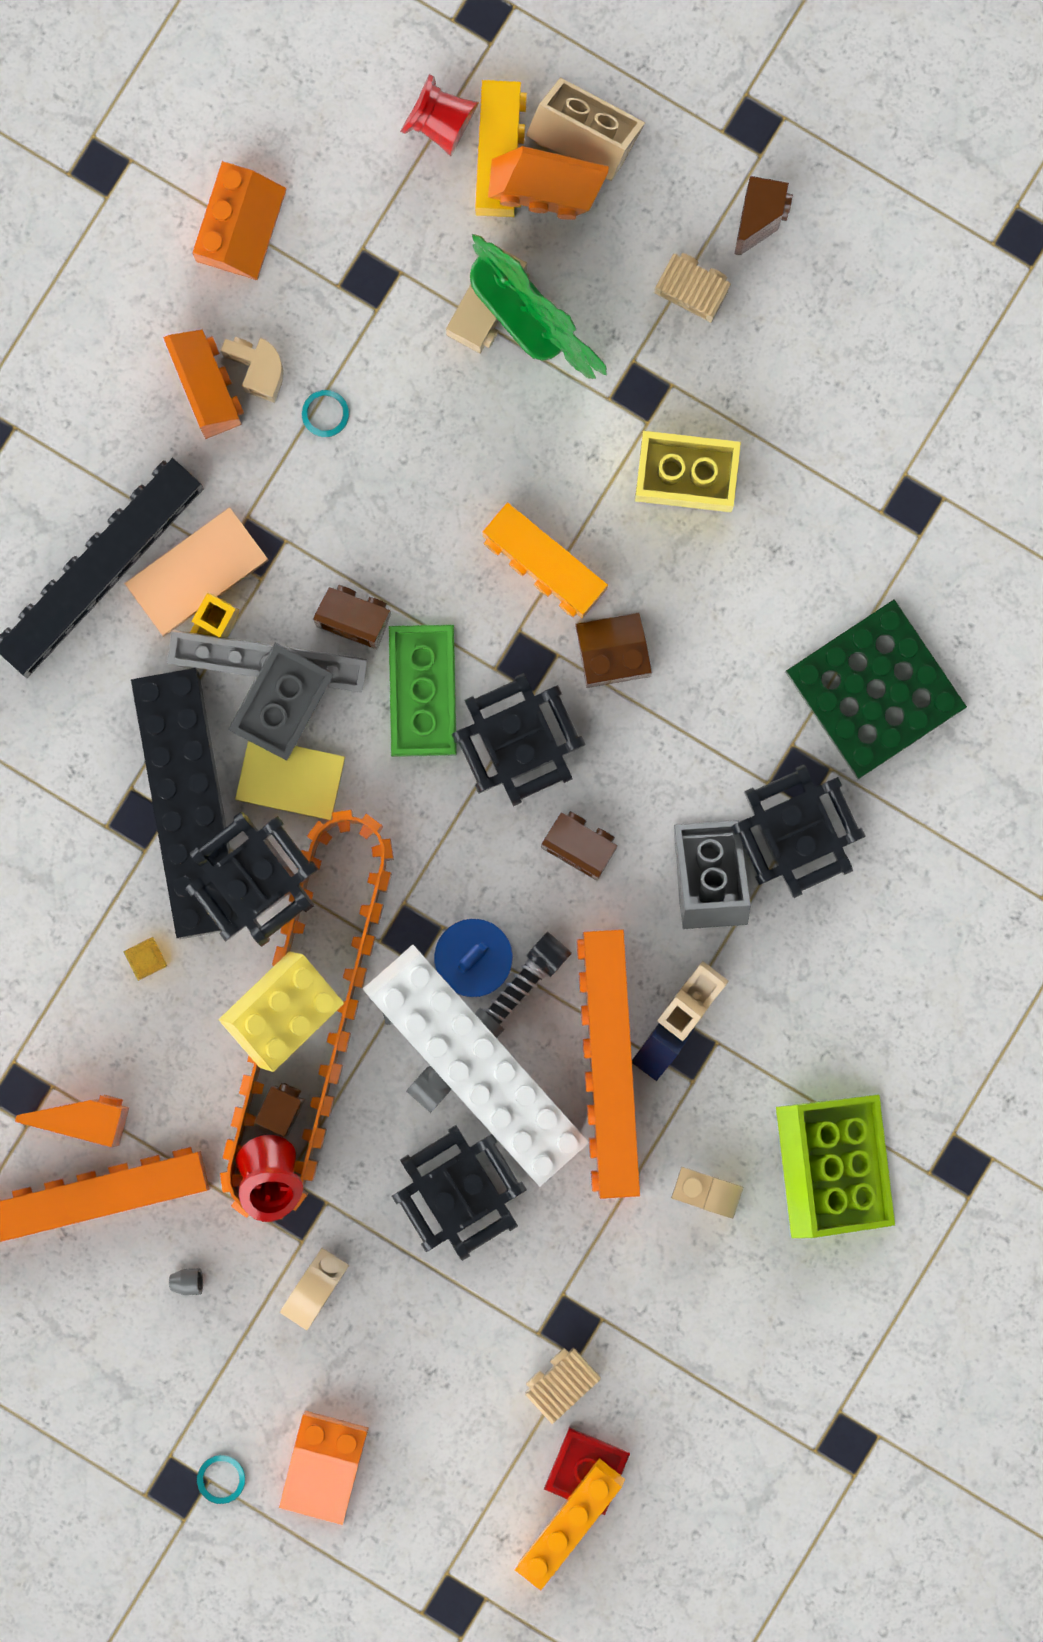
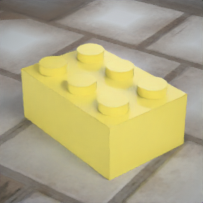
M643 431L635 501L732 512L741 442Z
M289 951L218 1020L259 1068L274 1072L344 1002L303 954Z

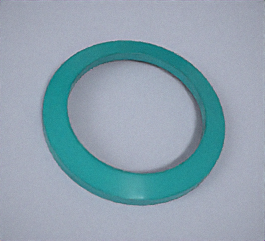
M317 391L306 399L302 407V420L305 427L312 434L319 437L337 435L345 428L349 419V409L346 401L334 391ZM318 397H333L342 406V420L338 426L331 430H319L308 419V408L312 401Z
M213 1456L207 1459L198 1471V1489L203 1497L212 1503H230L244 1489V1470L240 1463L230 1456ZM225 1461L232 1464L238 1471L239 1485L231 1495L216 1497L205 1488L203 1481L204 1473L212 1463Z

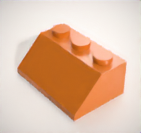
M521 146L492 159L488 198L500 200V204L503 206L517 207L523 205L529 207L530 212L547 213L549 211L557 213V217L560 219L574 220L576 216L590 210L608 174L609 166Z
M222 161L192 252L195 261L258 280L287 189L253 170Z
M203 329L163 337L205 439L242 425L238 416L244 414L238 397L234 396L231 398L226 386L232 384L225 366L218 368L214 356L220 353L213 336L206 338Z

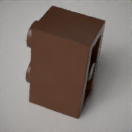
M281 1083L280 1087L271 1086L254 1123L284 1137L288 1136L306 1100L299 1097L301 1090L286 1083Z

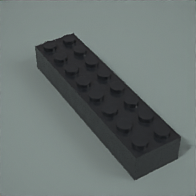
M196 668L131 679L176 938L186 939L219 933L221 930L195 896L191 897L185 889L205 873L193 860L189 852L196 846L202 847L226 828L199 671ZM229 842L209 857L214 865L231 853ZM212 882L207 885L205 889L231 923L239 919Z

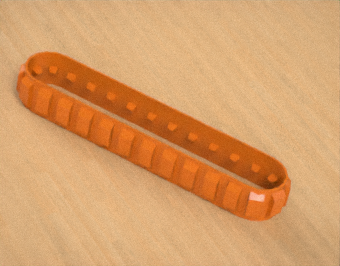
M352 810L332 812V820L325 824L318 821L307 835L312 841L309 851L301 850L309 862L313 861L318 870H320L322 860L315 858V853L320 842L327 845L333 838L328 831L338 826L340 833L350 832V824H360L362 828L359 834L365 839H368L373 833L377 836L380 844L371 847L372 856L381 857L379 872L369 873L367 881L375 886L370 905H361L359 912L360 915L367 918L362 937L353 936L351 943L352 947L359 949L354 969L345 968L343 978L350 981L346 1001H343L344 1004L337 1010L342 1013L338 1032L328 1033L326 1041L334 1045L330 1064L320 1065L318 1072L319 1075L326 1078L321 1097H312L310 1107L318 1110L313 1129H304L302 1139L309 1142L305 1162L296 1161L294 1171L301 1174L300 1179L303 1188L306 1180L313 1181L319 1161L312 1159L314 1148L321 1149L323 1147L327 1129L320 1127L322 1116L329 1117L331 1115L335 1097L328 1095L331 1083L339 1084L343 1068L342 1064L336 1063L339 1051L347 1052L351 1033L344 1031L347 1019L355 1020L360 1002L353 999L355 987L363 988L368 970L361 967L363 955H372L376 937L369 935L371 924L379 925L384 905L377 903L379 893L388 892L392 876L391 872L385 871L386 862L394 860L391 839H382L379 833L383 826L367 813L360 819L353 816ZM308 878L300 886L312 900L314 892L307 890ZM290 893L288 901L292 903L295 899ZM300 913L281 927L280 933L287 935L284 948L276 947L272 962L273 966L291 951L294 935L303 934L306 924L298 921ZM248 1056L247 1062L254 1063L251 1075H243L239 1094L246 1097L243 1107H235L231 1126L237 1128L235 1139L229 1138L226 1141L222 1159L229 1160L227 1171L220 1173L223 1193L230 1192L231 1197L235 1200L231 1207L246 1218L250 1215L243 1209L239 1200L237 1186L240 1185L243 1177L241 1174H235L236 1157L239 1150L243 1147L241 1142L245 1126H254L256 1116L249 1113L253 1095L262 1094L264 1084L257 1081L260 1068L250 1056ZM304 1189L300 1201L293 1209L294 1211L299 1208L308 1196Z

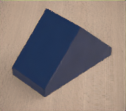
M658 1023L633 1057L632 1064L655 1081H658L679 1054L695 1028L682 1041Z

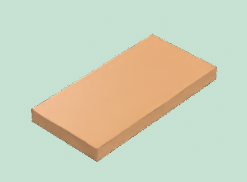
M229 507L124 584L164 637L196 614L207 593L217 597L221 596L269 560Z

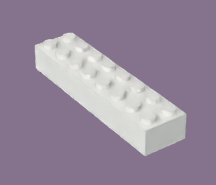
M414 945L410 946L363 988L376 1006L539 1187L589 1143Z

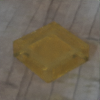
M154 937L123 951L138 981L168 967Z

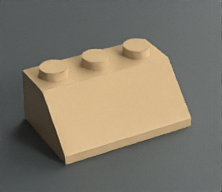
M560 77L538 105L526 136L533 139L538 145L550 148L563 156L609 166L606 179L612 181L626 160L645 122Z

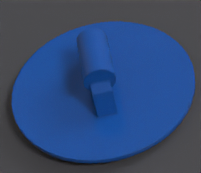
M466 919L450 926L439 938L434 953L436 971L457 994L466 997L485 996L497 990L507 979L513 961L512 948L506 935L496 925L481 919Z

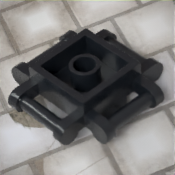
M524 673L515 676L516 680L477 698L471 696L464 701L474 724L451 734L454 742L459 743L476 779L475 787L478 794L502 784L513 807L522 803L521 799L560 781L566 783L573 780L562 756L586 745L582 736L578 737L560 698L562 692L559 686H554L534 696ZM519 692L522 693L525 701L488 718H483L480 710ZM544 703H549L566 740V743L557 746L539 707ZM480 735L497 775L488 776L472 742V736ZM554 762L557 769L515 787L512 780Z
M803 764L796 767L795 772L756 790L752 787L744 791L754 816L742 820L731 827L735 835L739 834L757 873L755 879L758 885L782 876L793 898L803 895V890L840 873L846 875L853 872L852 865L843 847L866 837L862 828H858L841 792L840 787L842 784L839 777L814 787L809 772ZM801 783L804 793L764 811L761 801ZM827 793L847 833L838 838L819 798ZM757 825L777 866L770 870L750 829ZM833 852L836 859L835 862L798 879L795 878L793 870Z
M241 811L233 817L234 821L202 847L196 846L189 852L193 860L205 873L185 889L191 897L195 896L213 919L221 930L219 934L225 942L247 927L253 939L263 947L270 941L269 937L302 911L307 912L314 907L312 900L300 885L318 870V867L313 861L309 862L282 827L284 823L279 816L272 819L258 831L247 815ZM243 831L249 839L214 865L209 857ZM272 835L298 868L299 871L296 874L293 873L267 839ZM211 882L239 917L235 922L231 923L205 889ZM291 893L295 900L261 926L257 919Z
M457 1125L448 1129L449 1133L426 1148L411 1157L406 1155L400 1159L413 1183L391 1197L396 1204L400 1203L422 1239L423 1243H421V1246L425 1252L430 1251L449 1239L457 1255L463 1261L470 1257V1252L505 1230L509 1229V1231H512L518 1227L505 1203L522 1194L527 1189L522 1181H517L495 1145L497 1140L493 1134L470 1147ZM455 1144L458 1146L461 1153L424 1176L420 1174L417 1169L418 1167ZM482 1151L485 1152L507 1188L502 1194L498 1193L476 1157ZM417 1191L420 1192L442 1228V1231L436 1235L433 1234L411 1198V1195ZM495 1209L501 1216L500 1219L462 1242L457 1234L458 1232Z

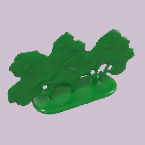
M472 234L473 241L475 242L473 249L479 257H477L471 267V287L478 298L525 353L533 359L543 361L554 358L562 351L567 362L586 378L596 379L592 368L607 376V368L604 362L589 346L575 336L574 331H576V327L570 315L556 308L550 300L540 293L529 280L520 262L506 254L492 242H486L482 236Z

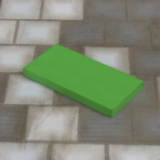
M454 625L389 626L391 757L457 756V746L451 735L456 732Z

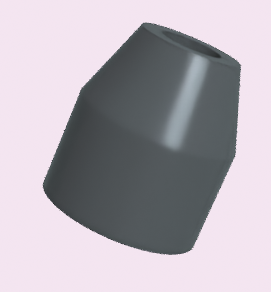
M182 1269L171 1274L169 1277L170 1290L181 1295H201L203 1291V1274L201 1269Z

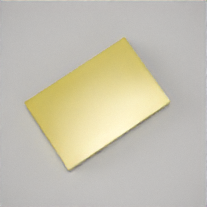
M248 741L235 800L330 821L332 820V812H334L345 756L295 746L286 761Z

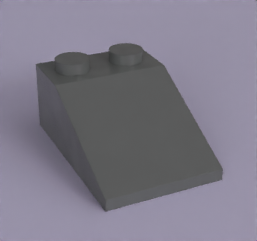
M739 820L674 825L679 904L683 929L748 925L751 904L743 845L739 834L735 835L731 827L738 823Z

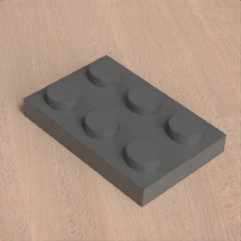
M275 642L229 726V731L287 761L334 674Z

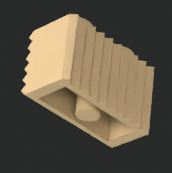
M673 253L655 287L654 293L712 323L730 289L731 283L726 281L728 277L713 268H710L709 272L706 269H702L700 266H697L699 262L690 255L682 253L679 257Z
M574 1347L569 1352L563 1348L550 1360L554 1365L545 1374L538 1371L526 1383L529 1389L525 1392V1395L551 1424L555 1423L557 1419L601 1379L600 1375Z

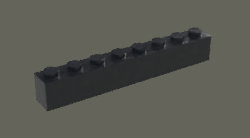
M173 457L168 463L165 460L162 461L152 472L154 478L146 486L141 484L134 490L129 498L132 501L124 510L119 508L110 516L107 521L110 525L101 534L96 532L85 544L87 550L79 558L77 556L72 557L63 567L65 573L57 582L54 579L51 580L42 589L40 594L43 597L35 605L30 603L22 610L18 616L20 621L13 629L10 627L6 628L0 634V655L25 678H28L204 490L202 484Z

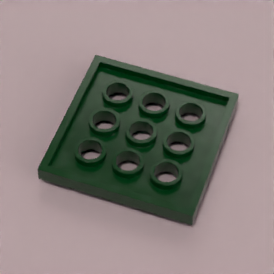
M895 599L785 671L857 780L967 708ZM888 636L892 639L894 648L890 653L885 654L878 651L876 648L878 637ZM861 654L866 658L867 666L863 671H854L850 668L849 658L851 655ZM898 663L908 664L912 669L910 679L905 681L899 680L894 674L895 665ZM831 671L839 676L840 684L836 689H827L823 686L821 679L824 673ZM874 680L880 681L885 687L883 697L878 699L872 698L867 692L868 683ZM925 690L929 694L930 703L927 707L920 708L913 703L912 695L914 691ZM850 698L857 703L858 711L854 716L849 717L842 714L840 711L842 700ZM892 707L898 708L903 714L902 723L897 726L890 725L885 719L887 709ZM865 725L871 726L876 732L875 741L869 744L863 743L858 737L859 728Z

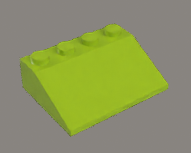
M880 1095L776 1107L791 1238H818L895 1226Z

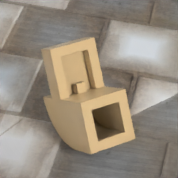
M237 337L234 338V341L225 339L220 350L223 357L249 366L242 384L244 392L275 403L284 375L283 366L276 349L263 338L259 339L256 350L252 348V343Z
M702 961L665 1008L657 1022L684 1041L729 981Z
M681 1166L671 1198L733 1219L744 1187Z
M321 1248L280 1313L305 1330H308L349 1265Z

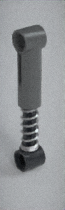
M547 931L526 955L529 959H527L525 965H521L522 971L519 974H514L515 979L511 983H506L507 988L504 991H499V997L496 1000H491L492 1005L488 1009L479 1008L475 1015L497 1038L505 1030L500 1024L507 1022L506 1017L510 1013H515L514 1008L518 1004H522V999L525 996H530L529 991L533 987H537V982L545 979L547 975L551 977L572 952ZM429 1066L406 1092L431 1113L452 1089Z

